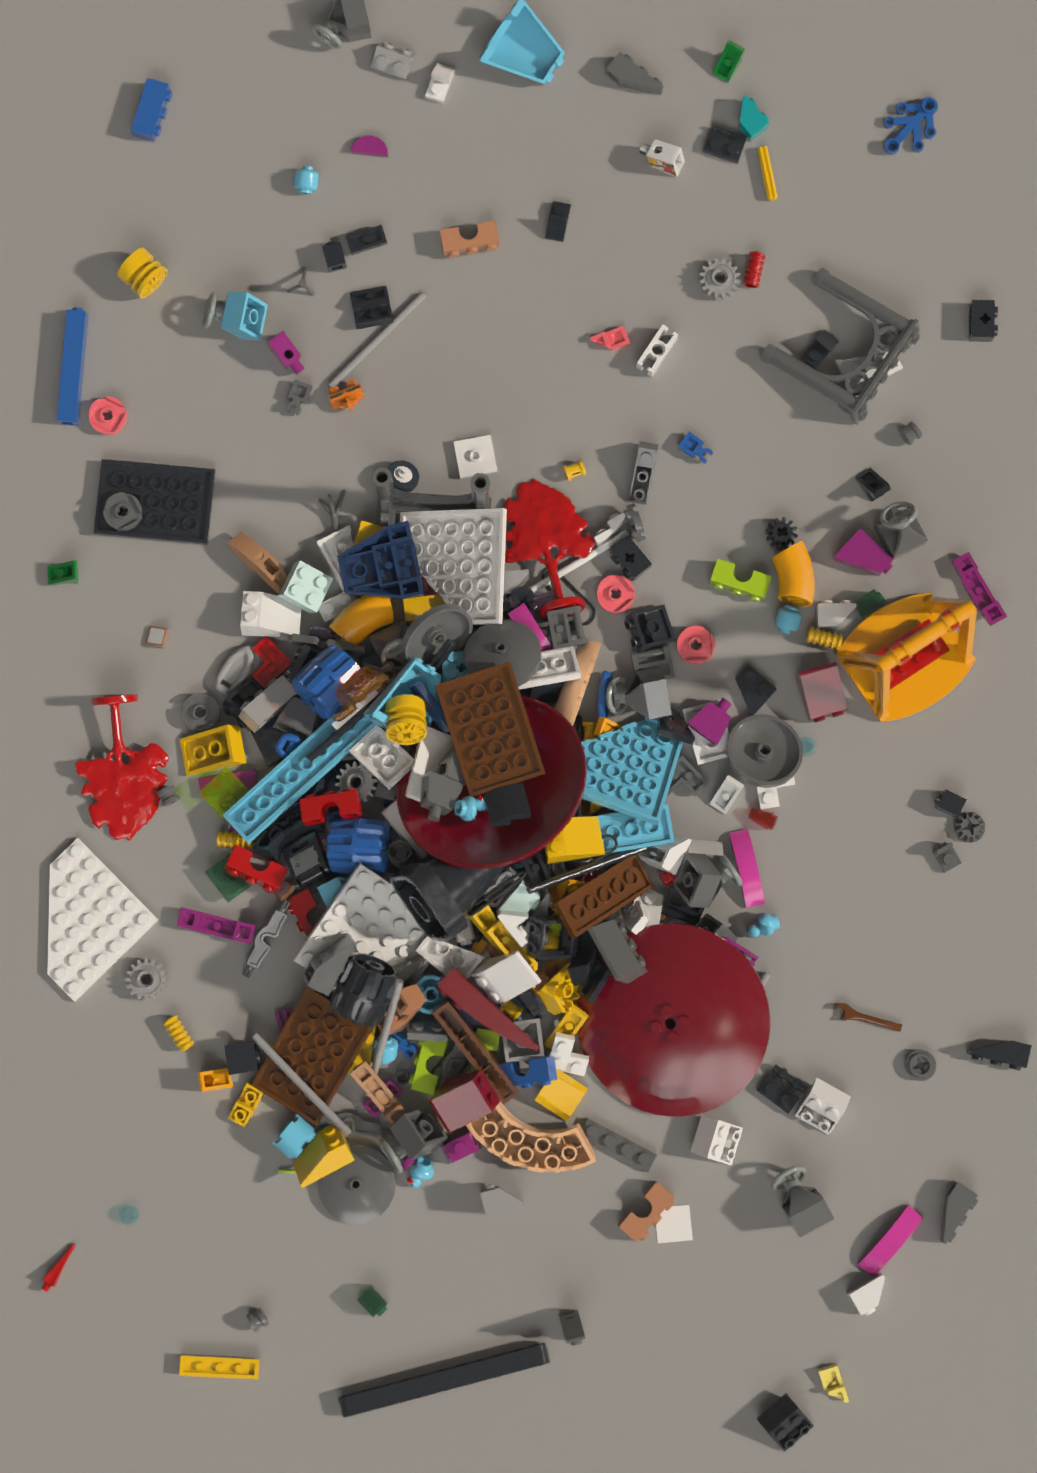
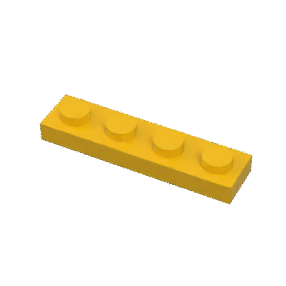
M181 1355L179 1376L259 1379L260 1359Z

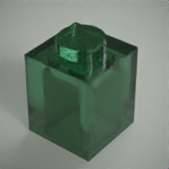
M873 589L854 603H856V610L865 620L884 607L885 599L879 591L876 592Z
M373 1285L357 1299L372 1317L376 1314L380 1317L388 1309L386 1307L388 1301Z

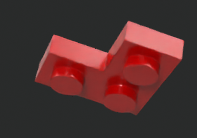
M267 636L252 648L265 662L252 675L264 689L268 688L267 684L272 679L279 678L289 668L290 664H293Z

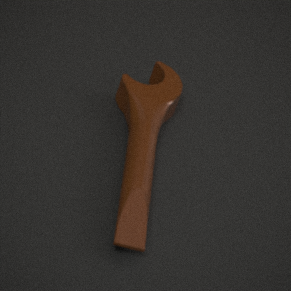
M839 1003L834 1007V1010L836 1008L843 1009L844 1017L841 1021L858 1020L901 1032L902 1024L860 1013L845 1003Z

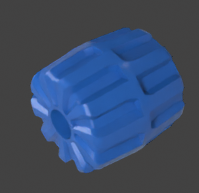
M330 645L302 668L292 680V685L296 694L300 695L301 701L304 704H308L313 713L317 712L323 719H330L349 704L364 687L362 683L366 678L358 664L345 651Z
M363 817L333 820L327 837V859L330 870L334 873L351 875L357 865L361 863L378 875L385 874L390 866V860L387 855V849L392 838V834L389 832V823L381 819Z

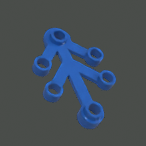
M926 97L920 103L912 104L900 102L896 107L897 114L904 115L907 111L919 112L915 116H887L885 118L884 126L888 129L893 128L894 125H906L895 138H890L886 141L884 150L887 154H896L899 151L900 143L912 130L914 136L912 150L916 153L921 152L924 143L921 138L920 121L924 117L927 127L924 136L927 139L934 138L936 129L934 128L933 114L938 109L935 99ZM925 105H930L931 109L927 110ZM900 106H903V107L905 108V110H904V111H900V110H899V107H900ZM891 120L893 124L889 125L886 121ZM931 130L933 135H928L927 131ZM915 144H920L921 148L917 149ZM892 145L895 149L890 150L888 146Z

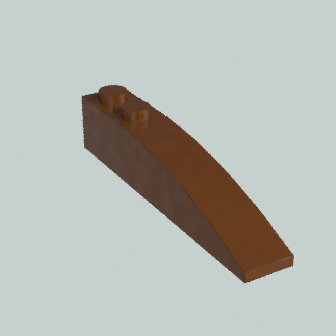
M446 997L434 1006L432 1014L475 1069L482 1070L503 1105L519 1094V1091L460 1011L452 1004L449 997Z

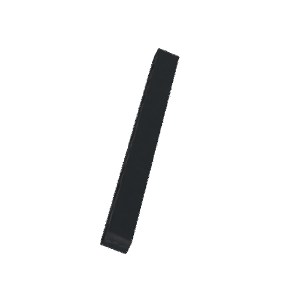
M539 1343L339 1397L338 1401L342 1417H350L550 1363L546 1343Z

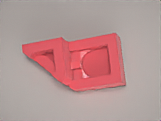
M623 325L611 331L602 332L590 337L592 342L613 351L631 344Z

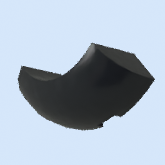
M299 807V810L291 813L285 812L267 830L265 829L260 833L252 849L261 857L278 862L283 853L282 849L297 839L312 832L324 833L326 814L325 823L306 826L302 822L301 807Z
M588 930L579 935L576 958H572L571 964L567 968L573 986L584 983L594 967L597 946Z

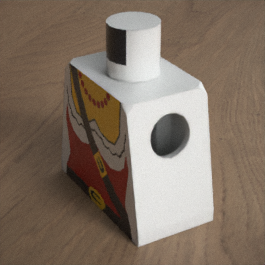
M657 139L653 141L652 145L643 143L639 151L640 154L647 156L650 166L676 178L685 162L681 147Z

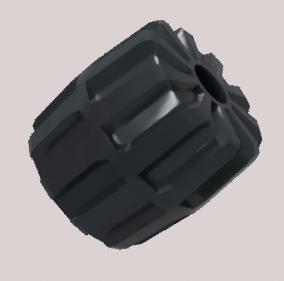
M359 953L353 954L352 957L349 956L343 973L337 979V987L332 993L330 999L331 1009L334 1012L340 1013L341 1018L351 1019L353 1024H364L366 1027L379 1025L388 1009L395 981L399 978L398 971L389 963L372 955Z

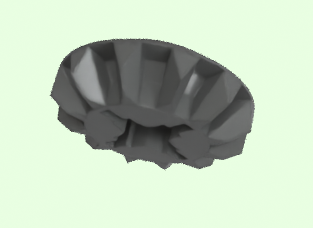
M965 812L956 819L954 830L960 840L967 843L976 842L982 838L985 832V822L978 814ZM968 820L972 825H977L973 828L972 833L966 829L962 830V828L968 825Z
M916 1050L908 1055L905 1061V1069L910 1078L917 1081H925L935 1073L936 1061L928 1051ZM918 1060L920 1062H928L923 1066L924 1073L920 1069H913L918 1064Z

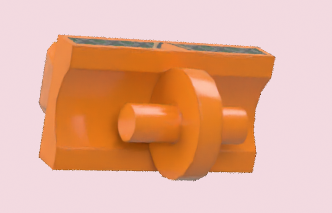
M351 379L345 383L347 389L340 391L338 386L329 388L330 396L328 398L333 411L338 408L345 409L349 407L351 412L354 411L353 405L359 403L358 400L365 398L360 383L357 384L354 379Z

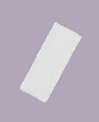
M663 324L636 365V368L642 371L644 369L643 363L647 358L655 361L652 368H647V375L653 377L679 335L673 332L670 336V341L664 344L659 339L669 328ZM658 347L662 350V353L659 355L654 354L652 349Z

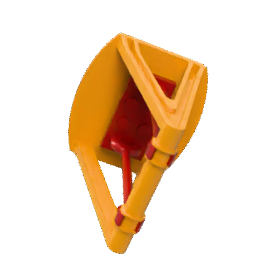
M931 593L918 594L900 599L881 608L866 618L850 633L838 650L836 658L880 722L897 720L916 714L945 697L962 681L976 660L972 654L977 614L976 608L969 599L933 597Z

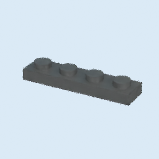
M589 1118L582 1129L588 1141L649 1172L657 1154Z

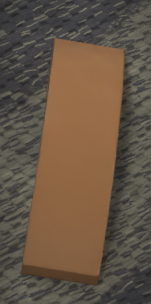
M365 1060L349 1072L392 1126L403 1114H407V1111Z

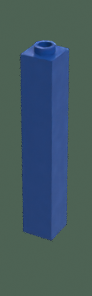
M78 307L67 310L57 411V422L59 425H79L88 314L84 309Z

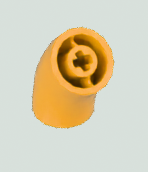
M802 540L772 557L771 560L778 577L777 598L790 605L810 607L814 599V571L808 550Z
M364 595L343 609L329 626L348 642L360 646L374 631L393 623V610L390 598Z

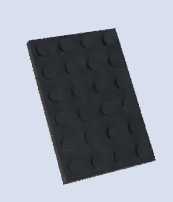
M102 459L94 535L208 545L216 470ZM122 492L133 495L141 504L142 520L131 530L117 531L109 526L104 518L103 511L106 501L116 493ZM121 507L118 515L126 516L128 509Z

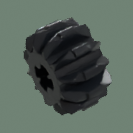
M785 517L782 518L781 523L778 518H775L774 523L769 522L768 524L771 529L765 530V533L770 534L766 537V540H773L770 544L771 547L775 543L778 544V550L781 549L782 544L785 549L789 548L788 543L794 545L795 541L792 538L798 537V534L793 533L797 530V527H790L793 523L792 520L788 524L785 523ZM782 530L785 531L784 535H782L781 537L778 536L779 532H781Z

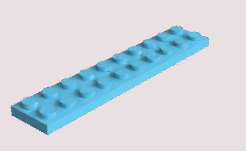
M365 685L360 690V692L352 699V701L355 698H358V700H360L362 697H364L362 692L365 691L368 687ZM347 704L342 710L346 712L350 707ZM336 713L224 813L223 816L249 844L349 753V750L377 724L364 716L314 761L310 762L306 756L336 731L332 726L336 721L334 718L338 714Z
M668 804L664 805L657 826L621 812L598 816L601 836L610 834L618 841V847L612 853L675 842ZM606 837L602 839L605 853L614 848L615 841L612 838ZM522 861L509 864L514 869L524 868Z

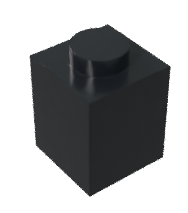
M330 241L325 246H322L329 273L347 268L340 242Z
M946 789L942 793H938L934 801L937 803L935 808L957 818L967 799Z

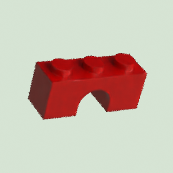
M347 788L339 793L329 791L321 796L315 794L306 795L304 799H300L302 822L306 826L325 823V812L332 806L339 807L340 816L343 819L363 817L361 794L354 790V788Z
M235 845L224 870H227V873L233 877L239 876L244 878V881L250 885L257 884L261 886L265 892L277 893L288 868L270 861L264 871H257L250 864L253 852Z
M306 889L288 899L291 902L288 909L291 915H296L298 921L295 923L299 931H304L308 938L314 929V926L310 925L308 921V915L318 905L311 891Z

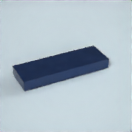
M421 681L411 684L408 687L414 696L424 700L426 711L443 733L449 732L443 709Z

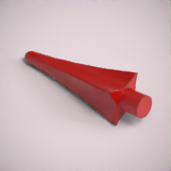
M74 1243L71 1244L63 1257L42 1279L45 1281L41 1287L42 1290L48 1292L51 1286H56L61 1272L76 1246Z

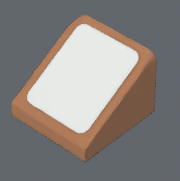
M150 625L146 644L165 648L169 633L168 628Z
M285 880L278 892L274 894L283 902L284 899L288 900L297 889L288 880Z

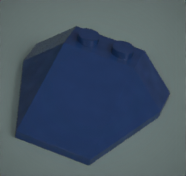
M408 521L388 525L337 556L345 594L409 599L424 595L416 548Z

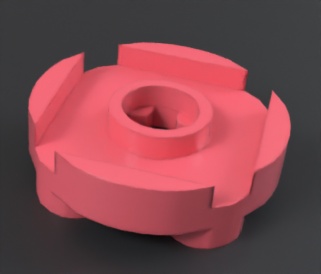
M110 396L95 400L88 412L92 427L103 435L117 434V432L123 429L127 421V411L122 402ZM111 411L112 418L104 420L103 414Z
M610 575L600 582L596 593L599 605L605 611L612 614L622 613L630 608L635 596L634 587L630 580L618 575ZM613 589L614 591L619 590L621 592L619 594L620 598H612L611 591Z
M702 626L686 628L677 640L678 654L683 661L690 664L706 662L715 650L713 635ZM694 640L701 643V647H698V650H694L690 646Z

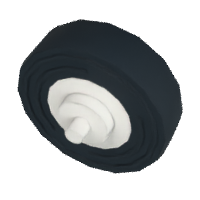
M404 460L395 461L387 468L391 472L394 488L404 492H411L418 485L419 472L410 462Z

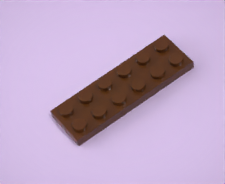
M637 854L618 862L555 902L553 906L571 939L653 888L654 884Z

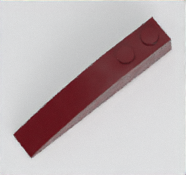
M454 966L437 982L439 986L437 990L445 998L447 996L451 997L454 1000L452 1004L459 1011L463 1009L484 1026L517 1044L536 1051L539 1049V1046Z

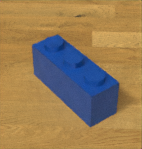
M147 78L131 128L133 136L155 142L156 136H160L162 126H160L161 120L165 119L167 114L166 104L172 98V91L168 83Z

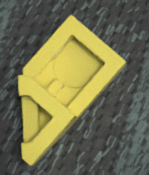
M837 1364L818 1369L824 1390L831 1396L840 1398L846 1403L849 1402Z

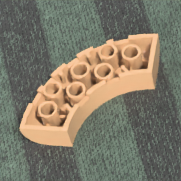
M588 641L587 645L576 648L575 653L581 678L564 681L554 709L561 713L572 726L590 680L602 644L600 642Z
M500 1101L492 1113L466 1125L476 1140L483 1144L489 1152L513 1166H519L530 1171L558 1173L579 1169L596 1162L592 1146L579 1123L562 1129L533 1127L516 1118Z

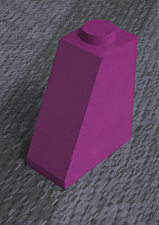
M859 529L833 557L835 562L880 576L882 572L886 574L893 567L891 563L894 560L862 529Z

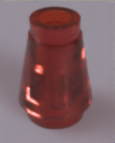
M752 808L748 819H751L766 830H773L778 816L774 815V812Z

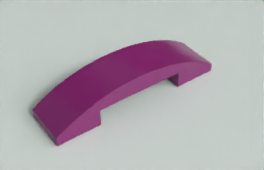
M967 552L952 561L953 566L964 588L989 626L1007 618L998 600H995L980 575L978 566L970 553Z
M181 907L176 925L247 944H252L256 925Z

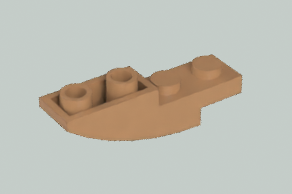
M240 531L227 545L252 572L256 571L278 595L288 576L283 571L285 568L262 546Z

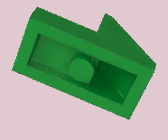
M729 40L712 74L729 82L740 65L741 58L746 49Z
M77 560L47 566L48 585L78 584Z

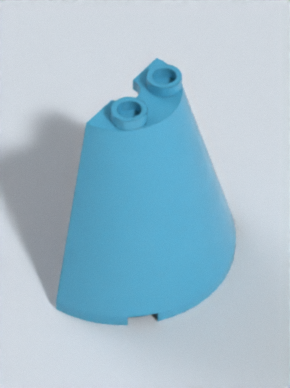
M518 0L511 8L512 11L506 14L484 47L483 55H480L478 60L536 82L549 84L554 77L552 74L554 68L559 69L564 62L562 57L565 52L524 0Z
M412 656L411 660L365 711V717L386 729L385 724L389 716L385 714V705L390 698L404 694L413 695L408 687L415 682L421 681L436 700L438 693L435 685L440 684L441 675L435 672L436 668L428 664L424 666L421 659ZM426 711V726L431 727L432 718Z

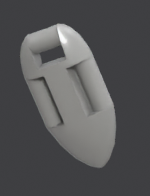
M251 646L240 647L228 656L216 675L214 681L216 690L228 696L243 684L253 666L254 653ZM223 680L232 685L230 689L221 684Z

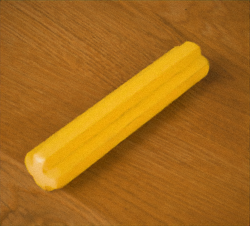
M767 146L758 147L757 153L767 200L773 201L777 199V192Z

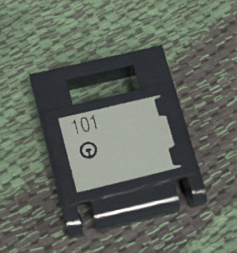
M312 832L282 849L294 886L298 890L302 888L301 883L307 886L325 876L321 867L324 868L326 873L331 872L320 837L316 832Z

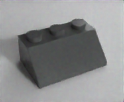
M611 920L588 929L615 980L629 984L647 972L645 968L646 962L641 955L637 954L635 950L637 946L631 938H628L626 934L628 930L622 922Z

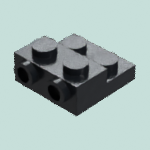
M665 605L632 612L626 616L625 628L631 632V646L634 649L636 648L637 653L676 641Z
M253 676L228 695L222 704L225 713L229 716L233 715L237 719V725L248 732L251 729L238 717L242 711L240 708L246 701L249 700L251 702L254 700V695L259 690H265Z

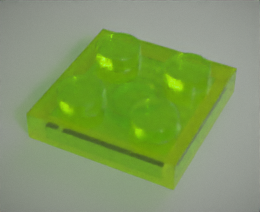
M226 766L198 793L226 821L223 814L248 793L249 790Z

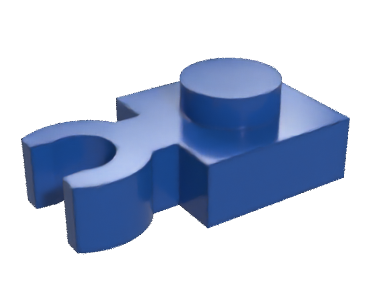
M688 432L678 445V449L692 459L695 455H698L699 460L704 464L707 463V459L703 457V454L708 453L711 456L713 454L711 449L703 448L704 442L691 432Z
M402 1031L391 1035L398 1041V1052L399 1050L403 1051L404 1056L410 1059L418 1049V1046L414 1043H409L407 1035Z

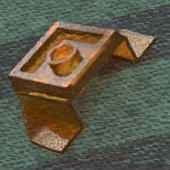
M364 666L336 689V698L343 709L332 720L341 722L358 709L355 704L364 701L368 694L380 688L382 684L390 683L398 673L389 671L383 674Z

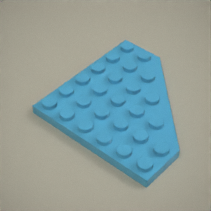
M645 718L637 723L633 722L622 726L621 729L601 734L595 739L581 742L587 764V779L582 799L657 826L683 742L657 735L658 718Z

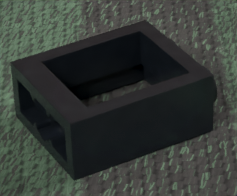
M559 915L531 916L527 955L537 960L576 958L579 936L571 939L562 923L559 948L542 949L545 924L562 923Z

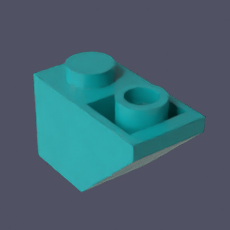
M745 94L741 103L739 129L751 142L768 129L769 119L764 112L761 113L758 110L755 100Z

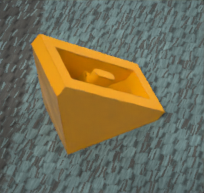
M228 1068L198 1072L200 1092L233 1087L232 1077L228 1073Z

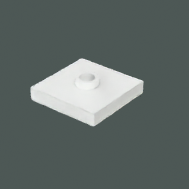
M491 435L453 441L460 479L471 478L477 473H484L486 475L498 473Z

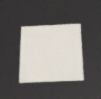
M691 839L692 841L688 847L689 853L723 856L722 842Z
M689 1205L672 1206L668 1211L664 1209L660 1214L662 1218L656 1225L658 1243L693 1240Z

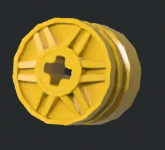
M144 247L134 251L123 262L117 272V276L126 285L132 284V291L137 292L141 299L152 294L161 285L168 273V270L161 266L159 261L153 262L154 257Z
M404 694L390 698L386 702L385 714L389 716L385 724L387 739L399 745H411L422 741L426 737L427 722L425 720L426 704L424 700L414 695Z

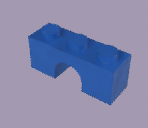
M554 1056L529 1060L530 1069L527 1075L522 1073L519 1061L499 1064L514 1086L521 1085L522 1088L533 1087V1083L539 1082V1086L551 1085L552 1080H558Z

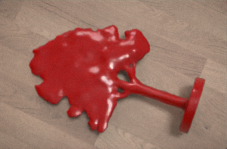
M534 478L531 479V482H522L516 489L518 494L517 500L514 501L507 497L503 505L507 509L506 521L515 522L511 531L506 530V540L513 541L510 549L505 551V562L512 564L536 558L537 561L546 566L555 600L544 604L540 608L542 619L548 620V611L581 606L583 611L586 607L583 598L563 597L557 566L559 560L568 555L584 559L591 553L595 545V539L589 533H586L584 536L580 534L587 527L588 522L580 517L578 513H575V506L565 494L536 481ZM552 547H557L559 549L558 554L552 559L550 550Z
M138 694L91 698L93 706H110L113 747L105 759L98 758L76 762L75 767L77 770L75 772L80 777L84 776L89 781V784L83 786L81 794L84 796L91 794L97 799V802L88 808L92 823L98 829L106 823L109 827L110 836L115 840L127 838L130 841L136 832L141 830L144 825H147L149 820L155 815V811L159 808L160 797L156 793L162 790V786L166 783L168 777L159 772L157 766L165 768L169 757L155 743H150L141 751L129 750L123 743L119 705L120 703L137 702ZM122 752L129 756L130 763L123 764Z

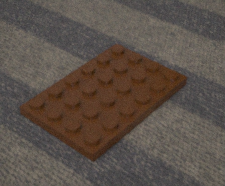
M510 661L435 685L470 796L475 797L502 786L546 774Z
M307 986L272 1049L329 1107L374 1027H366L364 1024H353L351 1019L341 1018L340 1013L334 1012L331 1009L330 998ZM267 1056L251 1086L313 1125L318 1126L324 1113Z

